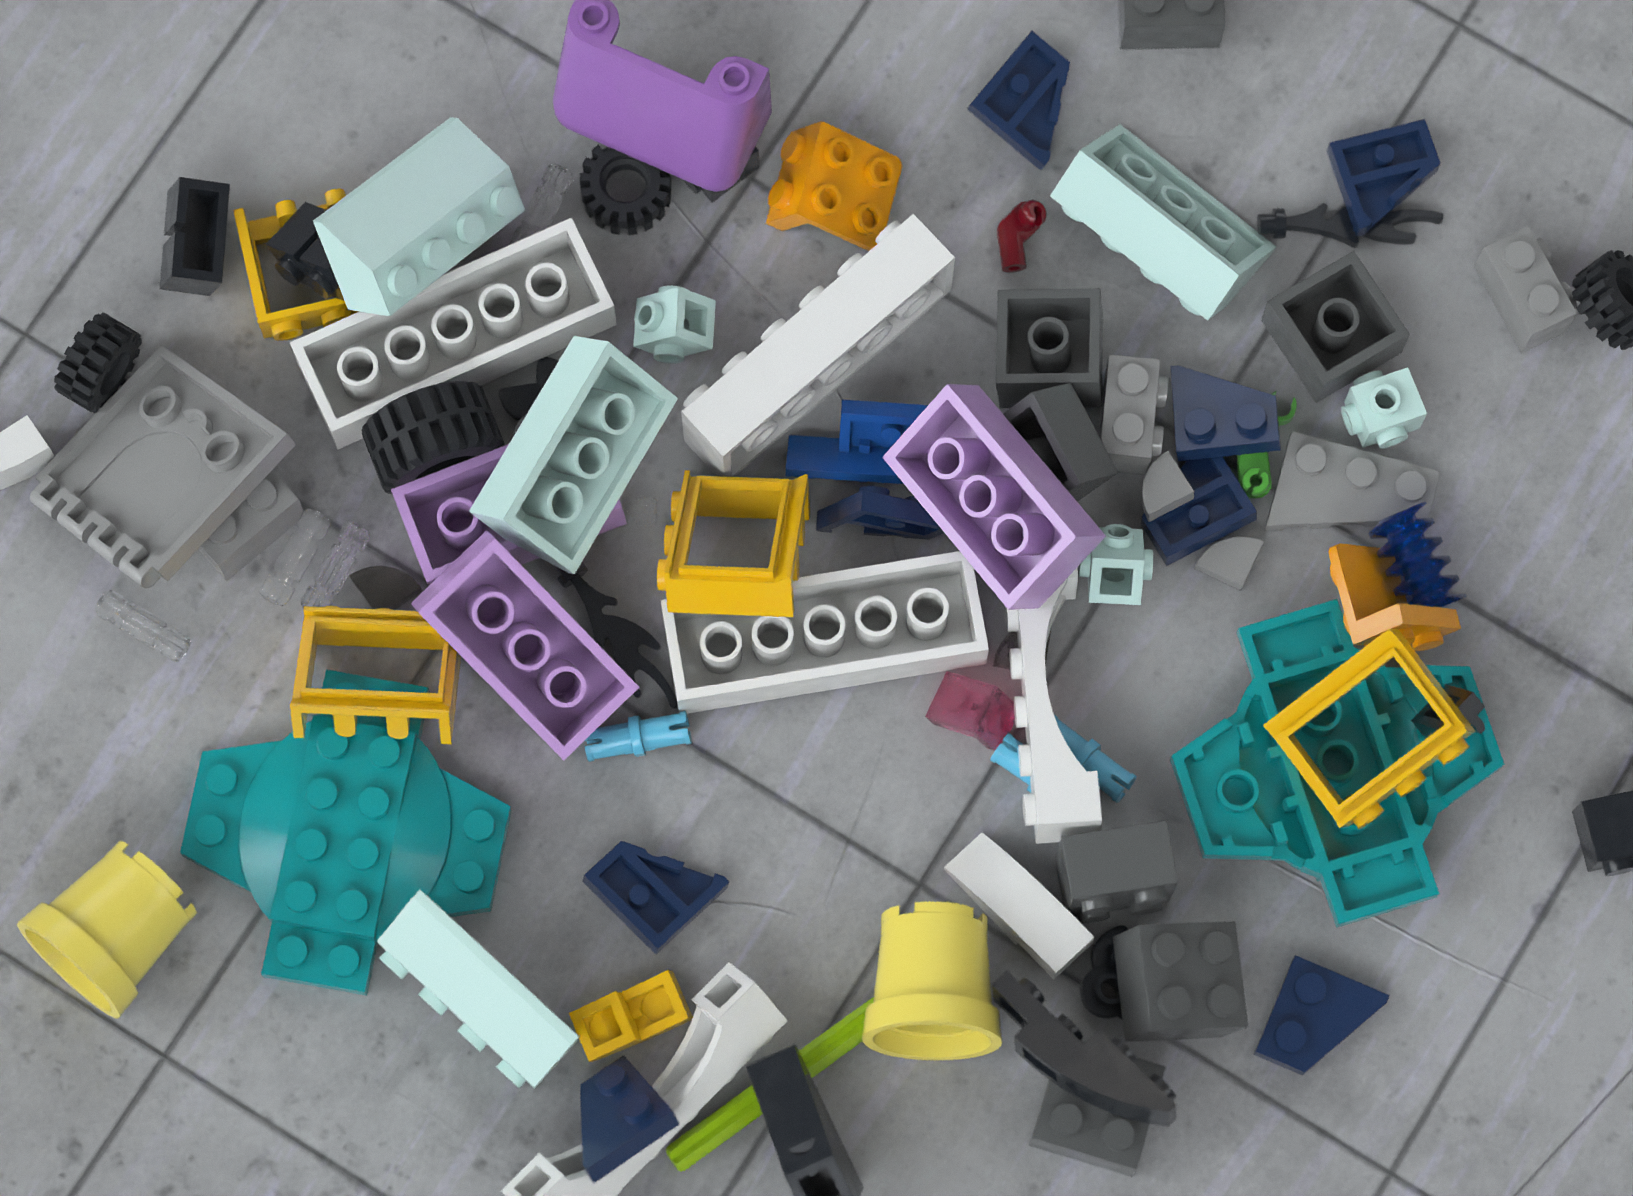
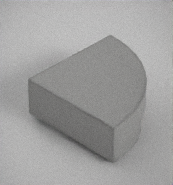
M1169 451L1163 453L1152 463L1143 481V509L1149 522L1194 499V490Z
M1245 536L1221 540L1213 544L1201 555L1194 569L1241 591L1264 541Z

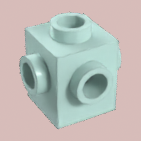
M662 286L658 289V293L637 298L633 347L653 353V358L663 363H680L684 361V356L713 349L716 300L680 286Z
M1408 367L1387 375H1383L1381 370L1369 372L1353 381L1354 386L1350 387L1344 401L1345 406L1341 407V413L1349 434L1358 435L1362 448L1378 443L1381 449L1388 448L1406 440L1408 432L1420 429L1427 412Z
M1122 524L1099 527L1106 537L1078 566V577H1088L1089 603L1141 605L1143 580L1151 581L1153 572V550L1144 549L1143 529H1132Z

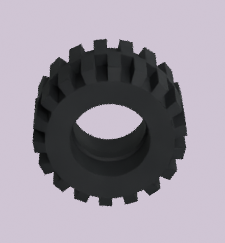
M466 381L434 384L407 393L378 410L367 420V423L363 425L361 430L381 486L388 494H392L391 489L505 445L483 387L478 385V383Z

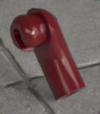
M1037 200L1020 202L999 222L997 238L1003 272L1013 273L1027 268L1024 243L1039 229L1040 225L1047 218L1046 208L1041 202Z

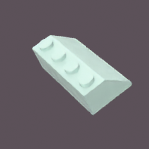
M450 117L314 219L313 223L348 310L391 316L523 213L525 208L510 167L458 118Z
M1121 124L1082 148L1050 195L1062 205L1063 211L1070 218L1085 223L1101 236L1102 242L1109 249L1117 253H1123L1140 267V271L1147 279L1154 283L1162 284L1179 298L1180 303L1185 309L1195 315H1201L1206 320L1211 319L1231 302L1276 248L1273 243L1261 234H1258L1255 229Z
M573 336L469 512L504 539L570 574H575L678 398L610 342Z
M421 890L414 895L379 938L378 943L385 950L379 959L400 979H403L408 973L416 978L424 986L418 995L440 1016L449 1009L459 1018L463 1024L457 1031L479 1052L488 1045L503 1060L496 1068L518 1088L527 1082L535 1089L578 1042L579 1036Z

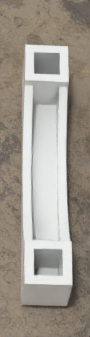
M1077 568L1040 608L1008 610L1005 606L1007 632L1017 631L1018 648H1010L1011 679H1021L1022 696H1014L1016 728L1025 727L1027 740L1026 745H1018L1019 770L1021 777L1030 776L1031 794H1023L1025 826L1034 825L1036 844L1060 842L1062 836L1101 831L1102 825L1098 772L1086 771L1067 745L1052 710L1045 671L1046 645L1055 618L1065 600L1076 599L1078 584Z
M728 962L693 997L692 1001L697 1007L687 1033L672 1060L652 1085V1088L673 1110L680 1125L596 1183L591 1181L583 1167L582 1144L549 1158H545L538 1153L501 1192L505 1196L619 1195L623 1187L649 1161L659 1154L661 1149L686 1123L695 1118L699 1110L724 1085L729 1083L736 1073L763 1046L771 1041L774 1034L788 1020L752 979Z

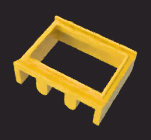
M338 188L327 191L325 193L327 204L318 205V207L328 210L346 196L345 190ZM280 201L275 204L277 215L248 221L243 208L233 210L257 321L264 339L271 337L278 341L294 339L301 336L303 330L319 326L326 327L359 312L348 310L345 301L338 298L271 312L257 245L267 243L297 211L295 201Z
M685 470L681 491L672 492L671 520L674 522V525L665 526L664 554L667 556V559H659L657 566L658 591H666L668 612L793 617V581L799 580L800 570L798 546H804L805 520L810 519L808 474H804L794 480L779 478L690 476V470ZM696 517L777 519L769 567L687 565Z
M304 606V619L293 696L290 702L294 738L305 737L308 713L333 714L335 732L343 737H351L356 733L357 715L386 717L387 733L395 739H404L408 736L410 718L439 719L441 744H452L461 656L417 611L392 610L389 608L358 609L340 608L337 606ZM317 645L443 650L438 693L311 688Z
M1390 628L1263 725L1333 816L1338 827H1349L1354 823L1358 829L1363 828L1385 811L1379 803L1395 791L1402 798L1421 785L1427 779L1422 771L1439 759L1443 765H1446L1466 751L1470 746L1464 739L1475 732L1474 728L1398 629ZM1394 657L1445 725L1343 801L1293 734Z

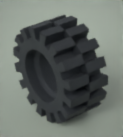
M599 145L593 148V157L591 159L586 157L582 164L583 173H580L579 180L582 202L585 204V211L589 218L594 216L597 226L604 229L605 225L610 226L611 233L620 235V229H628L629 236L637 234V227L643 226L645 231L653 228V220L656 218L661 221L665 216V206H670L672 191L670 174L608 146L603 150ZM633 170L643 177L646 183L645 190L634 201L619 202L613 199L606 190L609 178L617 171Z
M1611 250L1575 275L1576 278L1573 279L1572 286L1576 289L1572 291V296L1574 300L1581 303L1576 306L1579 314H1586L1589 319L1584 322L1589 329L1595 327L1598 330L1596 336L1601 341L1608 338L1609 346L1613 348L1620 346L1621 350H1626L1629 347H1633V256L1629 254L1625 257L1623 251L1617 250L1613 252Z
M102 312L101 315L99 313L94 315L92 321L88 320L84 324L83 332H77L73 338L75 342L72 347H67L64 353L67 356L65 360L60 361L57 368L60 372L54 379V382L57 383L54 386L55 390L89 412H98L99 408L117 392V388L127 381L125 376L128 372H132L135 366L133 360L140 353L138 347L142 344L141 335L106 313Z

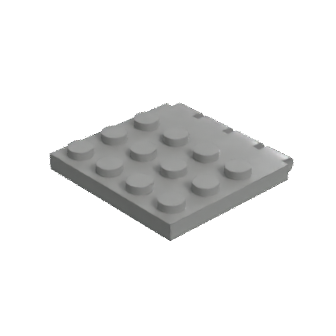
M161 344L38 473L35 478L39 484L31 492L30 501L52 519L57 520L60 525L82 542L88 543L90 548L111 564L119 567L120 571L141 587L148 589L161 577L168 582L296 444L288 433Z

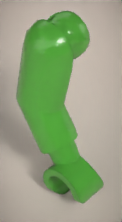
M1293 398L1290 412L1286 416H1278L1279 426L1288 424L1294 418L1297 408L1295 398ZM1268 452L1237 455L1238 482L1248 498L1258 499L1267 495L1272 486Z

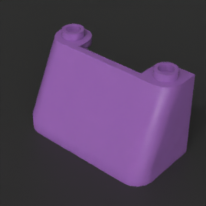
M575 0L567 19L553 95L555 116L560 124L573 132L703 189L717 192L732 187L740 178L772 113L769 68L738 56L726 57L715 64L705 83L699 82L612 44L618 33L620 20L618 10L610 0Z

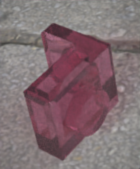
M946 671L925 717L935 726L974 737L987 749L995 751L999 744H1002L1004 737L1013 728L1015 720L1014 702L996 685Z

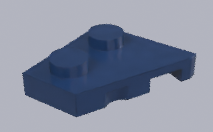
M1031 31L971 102L967 110L1039 170H1042L1050 160L1051 142L1054 128L1059 118L1062 104L1060 100L1063 88L1066 85L1070 62L1035 32Z
M1425 119L1330 142L1327 148V154L1356 237L1366 234L1431 178L1438 171L1441 164Z
M1179 365L1170 366L1178 461L1281 451L1278 407L1275 395Z
M1223 457L1187 460L1180 470L1194 490V499L1150 522L1146 518L1145 513L1141 516V525L1166 566L1257 520L1255 507Z
M878 486L861 487L859 492L817 511L816 531L832 533V529L845 523L864 526V535L897 536L929 540L944 533L915 496H908L905 499L890 496L889 489Z
M620 841L586 872L582 880L656 955L728 888L730 883L722 875L715 873L714 877L697 872L683 867L684 862L667 856H653L646 849L624 841Z
M1295 955L1253 1055L1303 1076L1374 1013L1379 1011L1387 1003L1390 995Z
M624 1055L580 1085L583 1167L593 1183H596L680 1125L673 1110Z

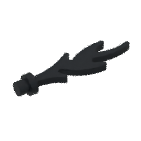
M1322 203L1309 212L1294 216H1286L1284 208H1275L1271 214H1258L1257 216L1258 234H1272L1273 239H1284L1286 231H1298L1329 237L1352 248H1357L1360 241L1352 233H1355L1346 206L1329 220L1322 217L1328 208L1326 203ZM1420 209L1392 211L1366 234L1362 235V237L1392 244H1413L1417 237L1415 233L1396 230L1393 226L1407 222L1441 224L1444 215L1439 212Z
M581 562L575 574H570L553 565L560 574L557 580L562 587L566 588L573 584L579 593L591 621L594 641L604 650L605 640L610 639L614 660L635 683L634 675L636 671L642 670L661 687L670 707L676 709L678 707L677 699L670 685L660 671L638 652L640 645H645L659 651L661 645L638 624L625 618L602 613L603 607L617 606L618 600L595 590L582 578L588 571L583 562ZM638 688L633 695L636 698H640L642 693Z

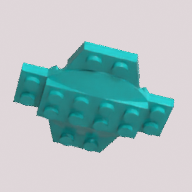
M1338 599L1238 628L1236 634L1252 681L1247 687L1236 712L1227 719L1221 720L1174 753L1170 758L1202 858L1285 861L1303 873L1314 876L1317 882L1321 881L1336 928L1437 898L1440 893L1423 847V842L1431 832L1437 814L1504 766V761L1485 708L1477 715L1483 721L1485 730L1482 734L1473 732L1464 739L1470 746L1466 751L1446 765H1443L1439 759L1422 771L1427 779L1421 785L1402 798L1395 791L1379 803L1385 811L1363 828L1358 829L1354 823L1349 827L1339 828L1333 816L1277 741L1263 726L1361 650L1354 647L1351 637L1344 626L1343 614ZM1383 665L1293 735L1341 799L1345 801L1428 738L1423 736L1411 721L1426 706L1428 701L1403 668L1386 667ZM1426 665L1442 688L1448 684L1471 691L1483 704L1470 666Z
M327 669L322 686L323 689L430 693L429 688ZM333 714L313 715L312 721L306 723L304 738H294L293 732H291L280 741L202 751L180 853L184 858L239 888L242 887L251 892L262 912L272 922L261 971L263 977L367 996L377 945L379 944L378 940L419 890L425 893L449 917L491 912L512 811L511 807L439 768L429 749L420 740L425 718H410L408 736L404 739H395L387 733L386 717L357 715L356 733L351 737H343L335 732Z

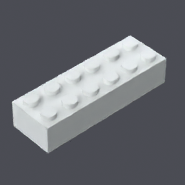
M914 214L902 224L898 220L890 223L877 236L875 240L877 245L864 256L856 253L850 257L838 270L837 275L839 277L826 289L820 285L810 291L800 302L799 307L801 310L787 322L783 318L775 321L762 334L760 338L762 343L748 355L745 351L735 355L722 369L724 376L711 387H708L706 384L701 385L686 398L683 403L685 409L681 411L684 442L716 476L735 477L951 291L955 257Z
M569 218L443 274L391 316L357 312L290 342V345L337 449H341L363 439L361 430L363 425L367 423V420L382 407L407 393L444 382L466 381L484 385L566 348L573 336L589 338L616 326L617 321L615 307L573 219Z
M960 551L799 577L798 581H793V617L671 613L667 609V599L661 600L679 713L686 711L688 714L984 665L987 663L989 652L974 568Z

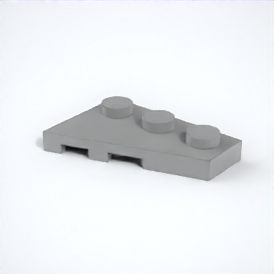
M1291 431L1264 531H1278L1286 527L1326 529L1334 525L1362 524L1364 527L1426 524L1430 516L1441 471Z

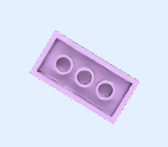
M947 384L882 457L1008 610L1040 608L1106 537L979 385Z
M509 444L391 489L428 586L486 530L521 565L540 558L504 539L469 512ZM620 500L617 501L598 535L627 524Z
M487 530L411 603L417 612L563 760L576 750L639 688L622 668Z

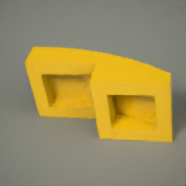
M666 970L622 992L614 991L569 1013L589 1062H594L683 1025L693 1018L675 974L671 970Z

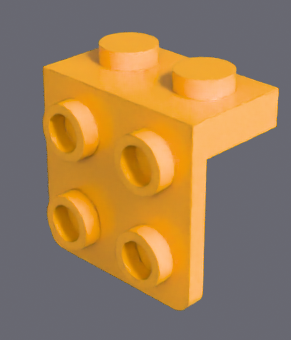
M824 121L791 131L781 148L780 155L783 162L778 180L769 192L768 205L770 209L766 224L784 231L809 223L870 251L877 245L875 242L877 236L887 226L902 170L901 160L897 156Z
M1343 543L1329 548L1330 574L1333 582L1338 587L1344 609V626L1351 636L1353 645L1367 646L1390 628L1398 629L1414 651H1425L1442 645L1444 643L1443 636L1461 629L1456 609L1410 605L1407 603L1397 563L1389 549Z

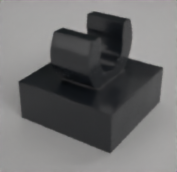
M1446 684L1443 687L1445 692L1474 728L1475 732L1482 734L1485 726L1477 715L1485 706L1473 692ZM1429 703L1411 720L1420 733L1426 737L1431 736L1445 725Z

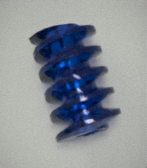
M1425 501L1380 520L1368 534L1370 539H1387V542L1377 551L1378 558L1394 557L1396 560L1385 570L1386 576H1403L1404 578L1393 590L1394 595H1411L1412 599L1407 603L1410 605L1442 608L1467 597L1465 593H1449V590L1460 579L1457 574L1441 575L1440 571L1452 560L1449 555L1433 556L1432 554L1443 543L1441 536L1425 537L1424 535L1435 523L1432 517L1417 518L1415 515L1427 504Z

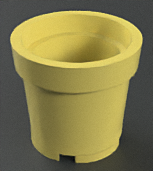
M119 841L100 861L49 905L43 902L38 904L17 922V926L27 942L63 980L95 1007L116 1019L120 1018L138 995L137 984L179 932L197 914L192 903L185 910L182 908L177 899L183 891L152 860L140 851L132 858L126 855L125 851L129 844L123 841Z
M936 901L915 902L914 913L899 915L900 905L885 910L881 915V939L874 1001L866 1008L862 1037L865 1046L889 1056L933 1061L973 1058L997 1050L1002 1045L999 1010L992 1005L987 916L982 913L976 919L974 918V908L970 906Z

